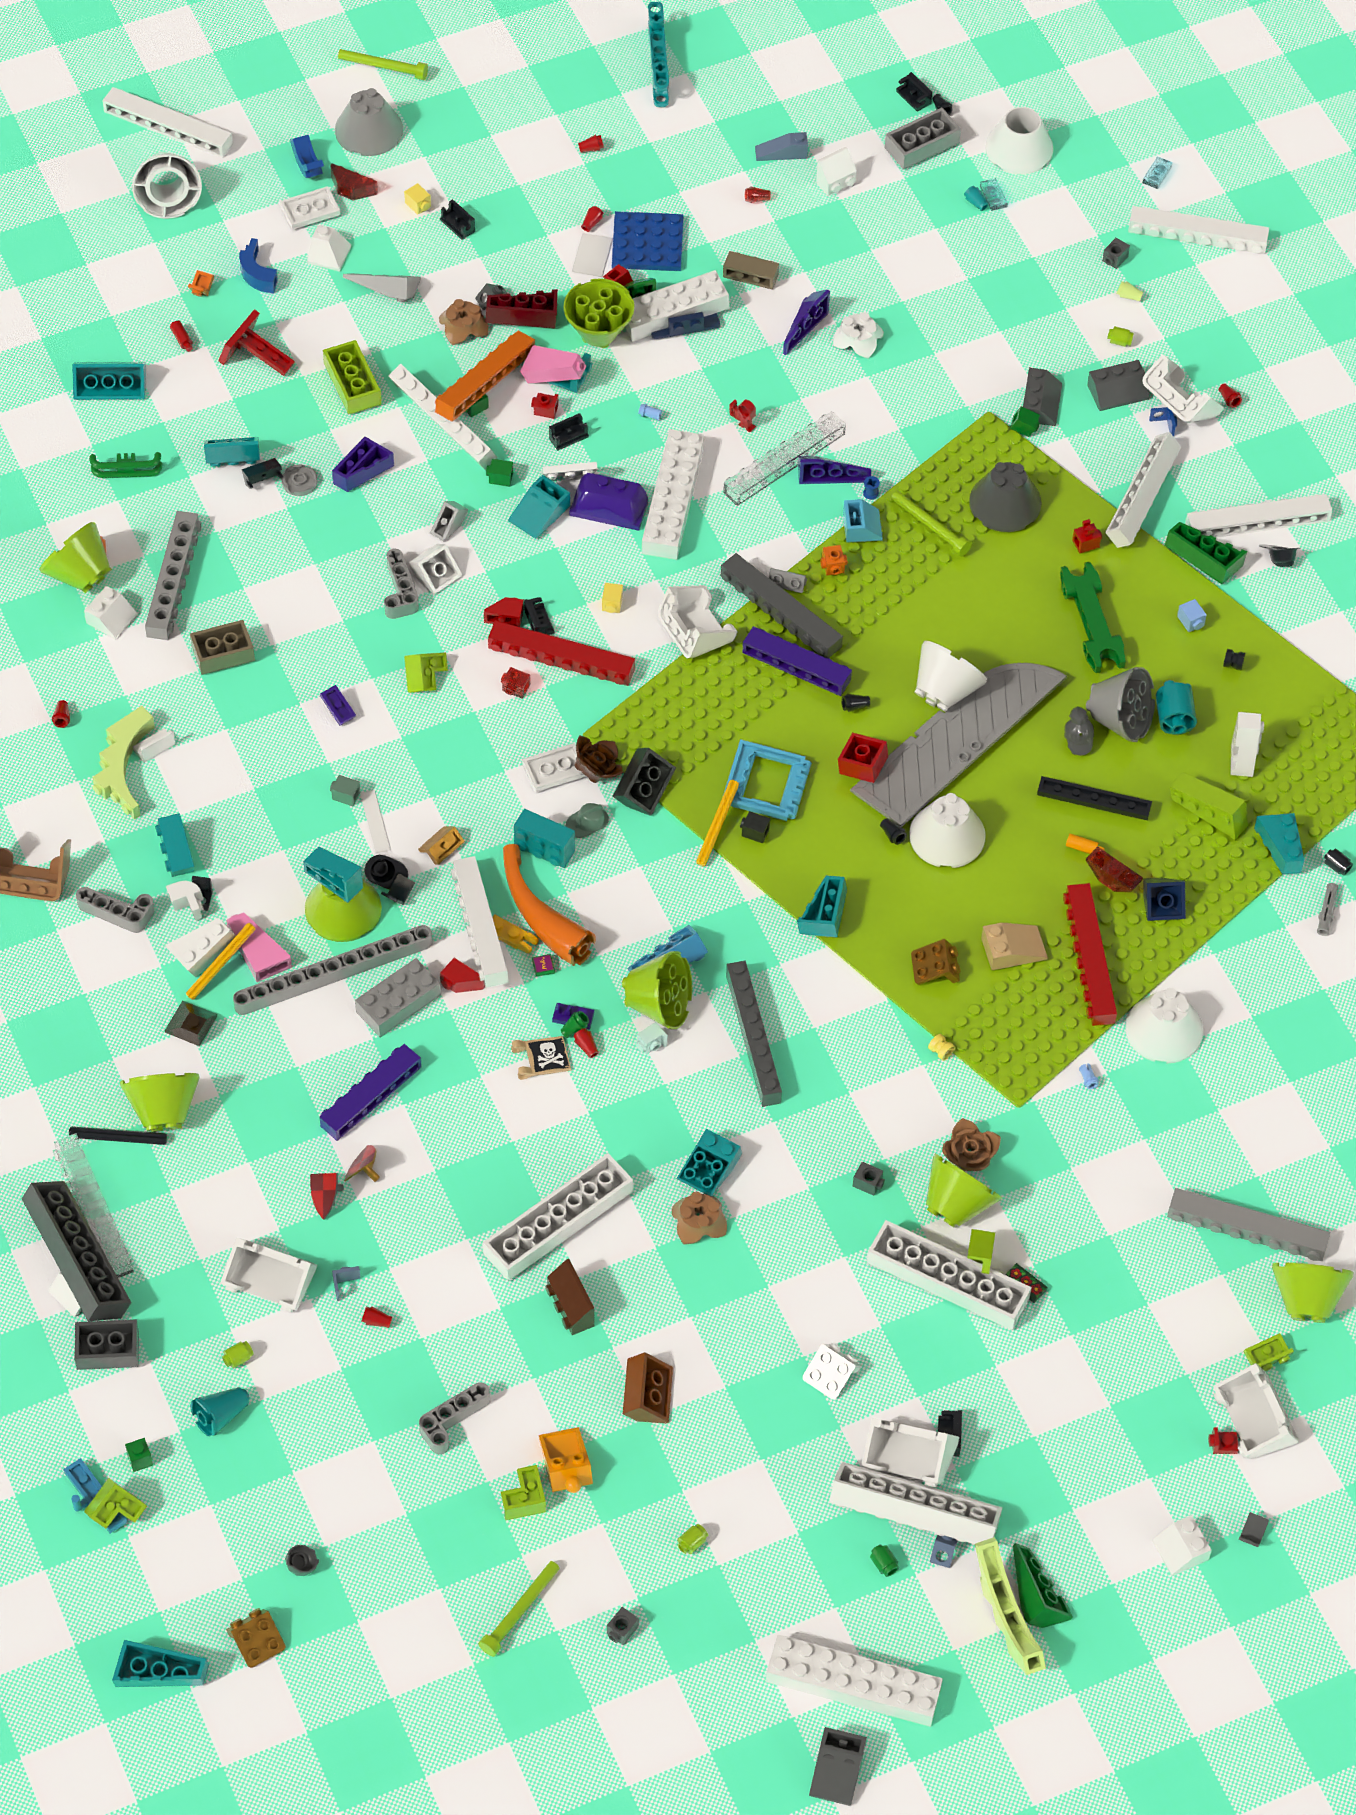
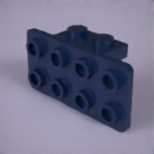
M703 312L668 318V328L652 332L651 336L656 340L716 329L720 327V321L717 313L705 317Z

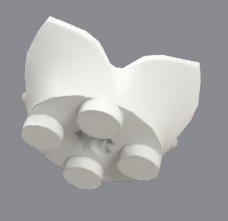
M868 313L852 314L843 318L840 327L834 334L833 346L840 349H846L851 346L856 354L869 359L875 352L877 339H881L884 332Z

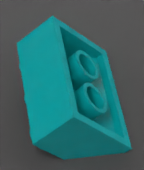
M259 437L205 440L206 464L221 466V463L228 462V465H238L240 461H246V464L257 463V460H260Z

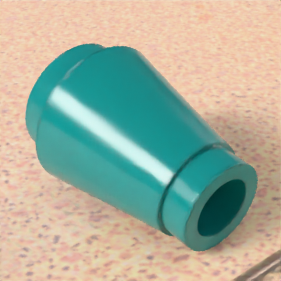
M971 186L965 191V199L980 209V211L988 207L989 204L978 187Z

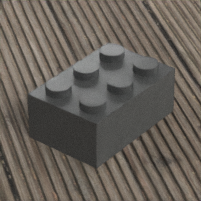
M137 1319L75 1322L74 1360L76 1369L139 1367V1328Z

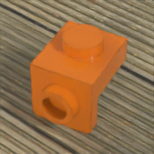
M197 270L193 282L188 284V288L196 296H208L215 276Z

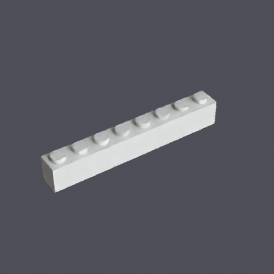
M112 87L103 99L105 113L223 158L233 145L231 132L189 117L181 112H176L168 107L158 105L152 101L145 100L137 95L127 93L124 90Z
M1132 206L1128 232L1265 254L1269 227Z
M402 364L388 375L401 391L484 470L487 469V465H491L492 459L498 458L459 418L452 422L435 413V400L437 397Z
M1170 432L1155 436L1105 532L1117 548L1129 546L1134 542V538L1147 516L1146 514L1153 505V501L1177 457L1181 446Z
M1316 494L1307 497L1280 499L1278 501L1245 504L1235 507L1230 506L1200 512L1194 511L1187 513L1185 524L1200 530L1201 534L1205 536L1211 535L1217 538L1330 522L1332 508L1327 494Z
M472 856L454 860V868L450 869L452 879L457 881V883H454L456 894L461 895V897H458L460 908L465 910L462 912L464 923L468 922L469 926H466L468 937L473 939L470 940L472 952L476 951L477 953L474 955L476 966L481 968L478 969L480 981L484 980L486 988L509 983L507 968L476 858Z

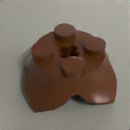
M579 735L576 742L577 757L574 764L577 770L581 771L593 783L623 774L622 767L615 763L618 758V749L615 741L603 740L592 745L589 738Z

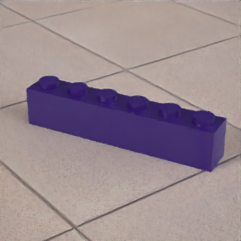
M753 626L743 641L742 653L836 695L842 696L851 682L852 670L847 666L840 665L829 658L817 655L813 651L801 648L797 644L767 633L763 629Z
M405 1043L401 1047L395 1048L386 1060L380 1061L372 1072L365 1074L363 1080L358 1084H354L347 1094L339 1097L332 1107L325 1109L319 1117L320 1127L338 1141L421 1068V1057Z

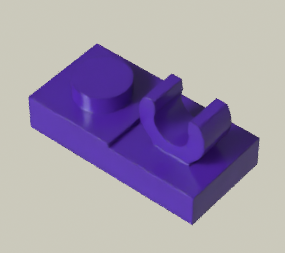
M336 685L320 693L321 699L339 726L356 717L355 712Z
M556 1003L552 1022L565 1025L574 1012L582 1011L589 1019L586 1028L590 1030L594 1009Z

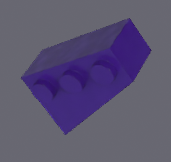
M364 436L332 470L333 484L346 492L351 491L394 467V453Z

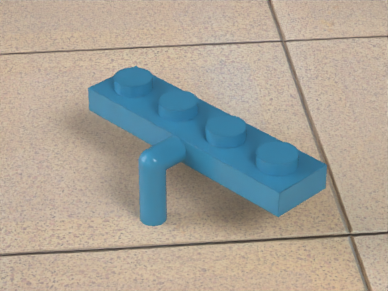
M81 1458L63 1469L64 1474L83 1498L80 1500L78 1495H73L71 1498L73 1508L77 1512L88 1506L102 1487ZM118 1512L106 1528L109 1534L126 1524V1517Z

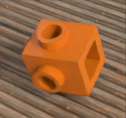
M841 545L823 547L820 563L821 568L825 569L826 576L844 573L845 565H848L846 554L843 555Z

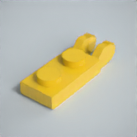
M496 914L493 915L492 918L498 940L528 954L532 951V947L523 940L533 945H537L539 939L532 933L519 928Z

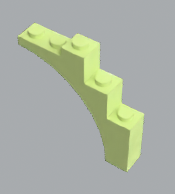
M140 706L106 729V741L110 746L99 753V764L103 770L92 777L94 784L92 787L97 795L101 794L105 800L111 797L115 803L118 802L121 805L126 815L130 814L133 819L140 816L139 804L132 797L126 785V767L129 757L133 752V746L138 744L146 734L155 728L153 716L143 706Z
M993 1537L975 1543L982 1576L980 1577L983 1596L992 1605L996 1625L1005 1635L1009 1655L1026 1675L1046 1669L1043 1651L1031 1634L1014 1598L997 1540Z

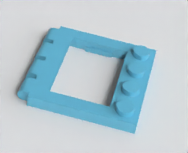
M740 739L726 784L727 788L730 780H735L739 783L731 806L785 821L788 818L795 819L803 794L802 790L805 788L807 775L812 763L805 760V756ZM755 756L792 765L780 806L743 797Z

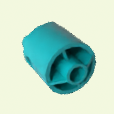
M1172 680L1166 681L1164 686L1156 692L1160 728L1168 734L1178 735L1189 732L1197 724L1192 686L1188 683H1177Z

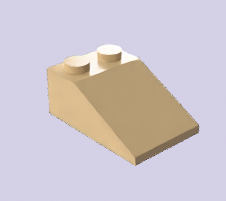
M997 923L983 926L981 939L991 970L1048 959L1037 926L1012 923Z

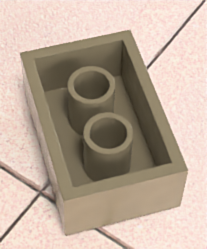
M244 620L190 633L191 647L201 675L255 661L254 648Z

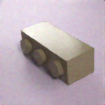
M729 251L723 265L724 278L773 290L779 275V263Z

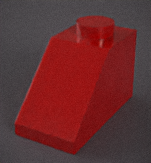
M505 597L485 608L484 623L494 624L495 621L520 627L524 612V599Z
M455 957L440 972L441 985L455 993L477 991L485 988L484 980L480 981L479 973Z

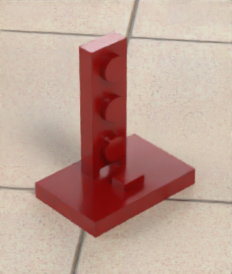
M254 309L225 343L218 362L224 365L237 349L240 350L244 347L278 373L285 376L295 361L253 331L260 315Z

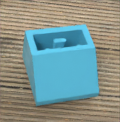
M862 499L844 500L843 520L846 542L881 541L883 538L879 509Z

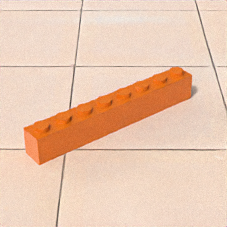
M519 330L510 335L505 342L500 343L486 358L480 360L473 369H469L467 374L462 378L460 377L454 385L449 386L442 395H438L435 400V413L453 422L526 360L532 346L535 345V339Z

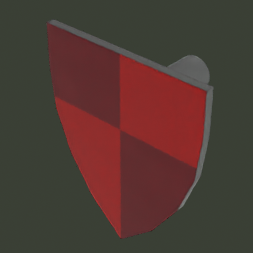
M338 1173L310 1174L313 1204L323 1220L326 1219L332 1207L335 1206L337 1192L344 1190V1185L338 1184Z

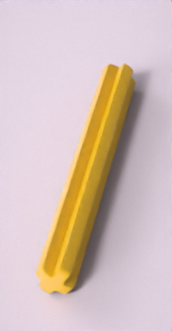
M730 780L697 857L696 864L705 867L739 787V783L735 780Z
M247 923L186 992V995L191 1000H194L256 930L251 923Z

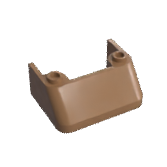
M67 839L60 847V856L52 859L50 869L13 864L14 857L12 852L7 848L0 847V894L56 901L62 895L69 871L72 839Z

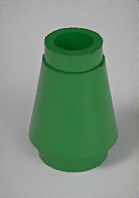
M582 1011L574 1012L563 1028H561L562 1035L569 1038L579 1030L586 1028L589 1023L586 1014Z

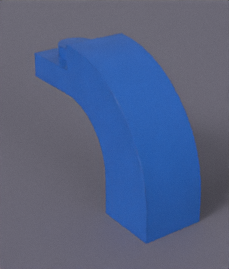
M309 134L290 139L296 162L303 176L309 178L323 174L321 168L324 166L323 160L317 159Z
M251 238L249 245L247 244L245 250H240L239 253L242 277L254 289L274 294L278 282L277 269L262 267L256 263L259 252L258 239Z

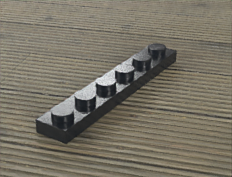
M1041 776L1037 791L1038 796L1147 821L1152 801L1044 776Z

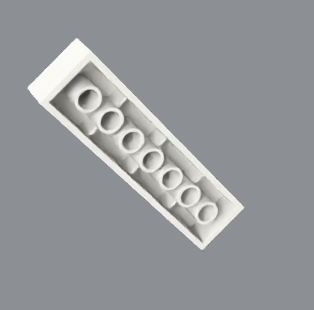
M669 429L642 538V554L678 559L704 450V434Z
M607 1153L483 1241V1254L509 1281L632 1193L633 1179Z
M887 1220L882 1225L867 1254L868 1264L1010 1330H1013L1030 1298L1032 1287L991 1268L989 1274L981 1273L982 1264Z
M841 1462L829 1499L830 1503H834L839 1507H848L860 1513L865 1512L875 1515L877 1518H886L898 1524H907L919 1530L931 1531L939 1536L945 1535L955 1538L960 1542L973 1544L995 1537L1003 1508L846 1462Z
M777 1634L766 1672L767 1683L931 1727L943 1678L780 1634Z

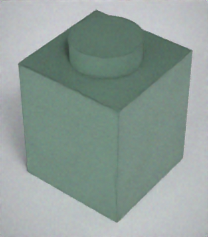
M338 775L336 781H333L330 786L332 800L353 807L360 794V782Z

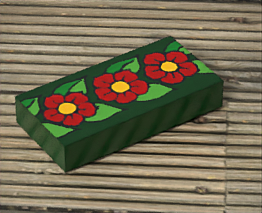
M1018 1263L1005 1274L1032 1287L1029 1300L1033 1303L1047 1291L1048 1287Z

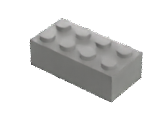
M940 108L886 133L884 148L904 170L959 144L961 128L943 108Z
M415 958L355 999L356 1013L379 1037H382L441 996L440 982Z

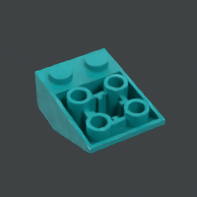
M542 475L530 486L508 521L537 539L571 506L570 492Z
M705 1129L676 1179L712 1197L742 1155L741 1146Z

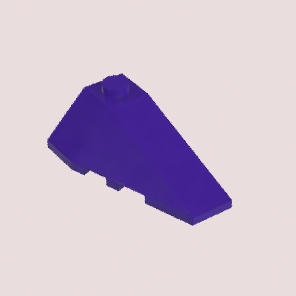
M798 456L799 484L864 483V480L871 476L872 472L871 468L824 457Z

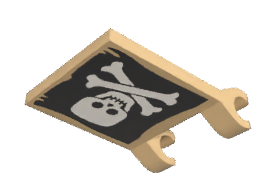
M563 1036L529 1041H512V1052L519 1053L526 1050L530 1067L522 1066L518 1068L517 1075L520 1080L537 1075L571 1071Z

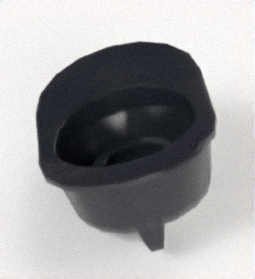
M1268 544L1259 545V547L1269 549L1271 561L1279 567L1293 566L1296 551L1301 549Z
M379 854L371 857L364 868L365 876L370 882L389 890L398 874L407 878L409 876L408 869L403 863L386 855Z

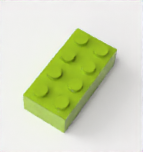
M356 340L323 349L324 365L348 415L381 405V390Z

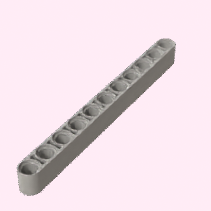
M420 925L239 990L233 996L234 1009L239 1015H246L421 952L431 947L432 931L427 925Z

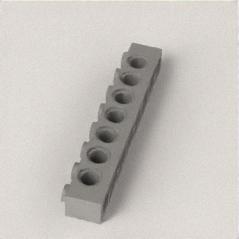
M176 511L145 624L147 638L168 640L170 633L174 631L173 620L177 619L178 616L177 606L182 601L181 591L186 586L185 576L189 575L190 572L189 561L193 560V547L197 546L198 542L197 532L201 531L202 522L199 521L198 513Z

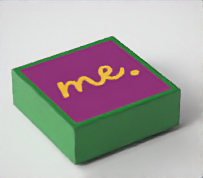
M551 954L532 957L536 977L555 974Z

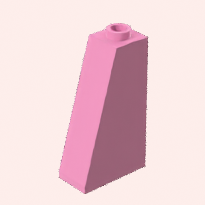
M534 345L520 372L528 384L581 379L586 365L577 353Z
M244 912L239 915H233L226 920L227 926L235 935L247 923H251L256 928L238 949L256 982L292 968L290 955Z

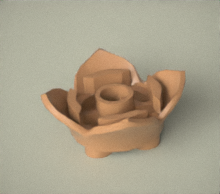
M456 299L439 316V323L445 325V335L451 345L463 342L469 334L475 337L488 335V323H485L482 310L472 302Z
M962 1118L954 1126L951 1140L943 1144L942 1152L950 1162L964 1172L981 1171L990 1165L991 1158L999 1150L1001 1137L991 1131L981 1133L976 1124Z
M693 1192L690 1196L682 1198L672 1206V1216L678 1221L677 1234L683 1244L696 1243L704 1235H708L711 1238H719L726 1235L727 1221L721 1210V1202L716 1197Z

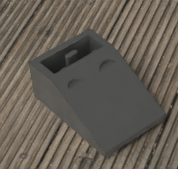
M828 1727L824 1728L809 1796L851 1806L867 1737Z

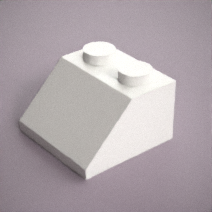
M846 146L818 159L816 184L827 196L856 183L857 170Z
M436 544L408 562L416 578L432 594H436L463 576L446 544Z
M108 586L84 610L86 624L115 640L138 616V613L123 595Z
M1192 1515L1172 1523L1152 1539L1171 1576L1209 1561L1212 1551Z

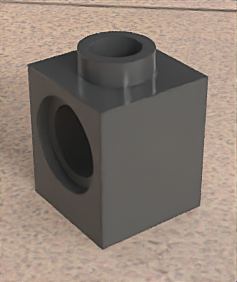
M1115 237L1104 249L1102 261L1117 269L1128 258L1130 245Z
M861 1162L853 1177L852 1187L874 1196L876 1191L881 1190L884 1185L883 1170Z
M621 1607L607 1624V1636L613 1642H619L624 1646L639 1627V1618L624 1607ZM619 1625H624L627 1628L624 1630H619L616 1627Z

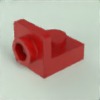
M1213 1427L1212 1434L1208 1436L1209 1447H1212L1213 1454H1238L1237 1432H1218V1427Z

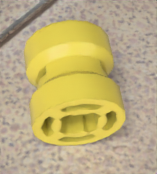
M942 1034L936 1035L928 1045V1049L936 1052L942 1061L948 1059L956 1048L951 1042H947Z

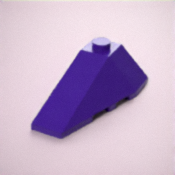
M828 289L813 292L803 299L783 344V354L785 356L829 314L830 291Z

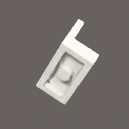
M164 728L133 746V751L145 763L175 745L174 733L172 730L167 732Z
M59 1272L49 1288V1292L72 1316H77L81 1308L62 1273Z

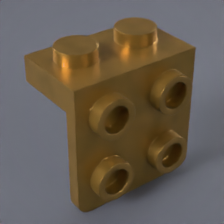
M946 939L912 951L914 980L918 985L945 976L952 983L960 981L959 973L961 970L957 963L958 951Z
M260 1608L248 1613L249 1617L244 1620L239 1618L231 1622V1627L226 1629L229 1637L235 1640L247 1666L250 1668L257 1666L286 1648L269 1611L265 1609L260 1610Z

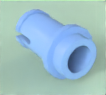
M647 403L640 405L638 414L641 417L647 416L658 421L660 420L661 409L647 406Z
M1087 1063V1067L1086 1064L1081 1065L1079 1071L1084 1079V1086L1087 1089L1096 1088L1099 1079L1095 1077L1089 1063Z

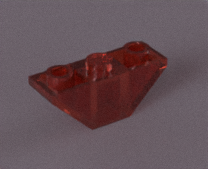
M333 163L330 165L331 178L338 195L354 201L378 194L376 180Z
M1098 846L1086 858V862L1098 881L1114 892H1132L1143 880L1142 876Z

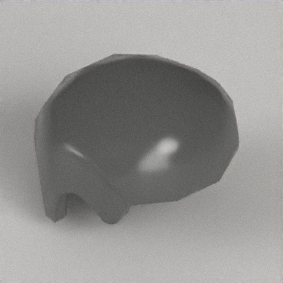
M295 1545L290 1548L285 1558L288 1570L296 1576H306L312 1573L319 1563L315 1550L306 1545Z

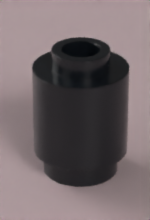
M1336 848L1334 850L1330 849L1324 856V859H1326L1324 863L1343 876L1353 866V863L1350 862L1351 859Z

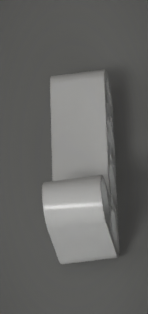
M396 548L390 549L386 554L387 568L396 594L389 595L384 599V609L386 617L396 619L415 614L419 609L418 594L403 553Z
M81 887L76 892L77 905L81 911L133 933L142 932L155 912L153 898L149 894L139 895L131 906L88 887Z
M478 1382L420 1417V1434L435 1454H445L449 1449V1436L446 1430L489 1404L490 1389L488 1385ZM460 1404H467L468 1406H466V1407H460L459 1405H460ZM444 1414H449V1415H450V1416L447 1417V1418L442 1417V1415H444ZM427 1424L433 1425L431 1428L424 1427ZM437 1440H443V1441H444V1442L441 1443V1444L435 1443Z

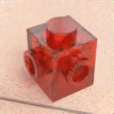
M510 667L507 673H504L501 677L502 691L508 695H514L523 699L531 685L530 674Z

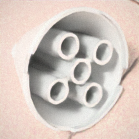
M924 641L921 648L917 686L914 693L922 698H927L926 703L933 707L937 705L938 708L946 712L948 708L985 685L987 682L986 676L962 657L958 660L950 655L952 651L931 641Z
M949 793L932 802L915 816L910 826V843L916 854L927 863L937 867L943 865L956 868L972 862L981 853L985 843V829L981 820L969 805L960 797Z
M1169 987L1144 998L1132 1007L1126 1019L1125 1032L1132 1048L1142 1057L1153 1062L1157 1060L1170 1064L1183 1061L1196 1052L1203 1038V1024L1199 1014L1185 996L1176 991V989Z

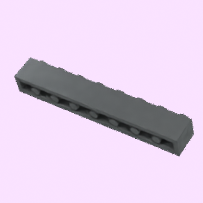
M735 553L721 565L720 576L725 582H729L739 593H743L752 603L757 604L764 613L771 615L777 623L785 626L791 634L796 635L805 645H809L818 655L830 658L842 648L843 636L739 554Z
M746 960L728 963L726 966V978L761 1106L781 1104L782 1090Z

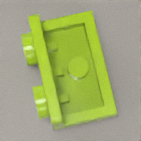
M1279 1333L1246 1348L1243 1352L1250 1365L1257 1363L1266 1372L1273 1368V1364L1277 1362L1283 1364L1289 1361L1294 1350L1293 1348L1288 1349L1283 1337Z

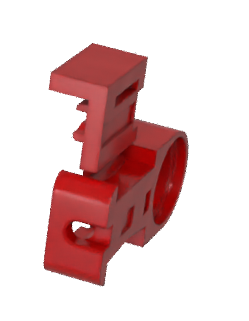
M747 399L738 406L737 400L729 404L730 416L740 421L738 424L740 427L746 428V431L751 432L756 427L752 424V419L756 416L754 404Z

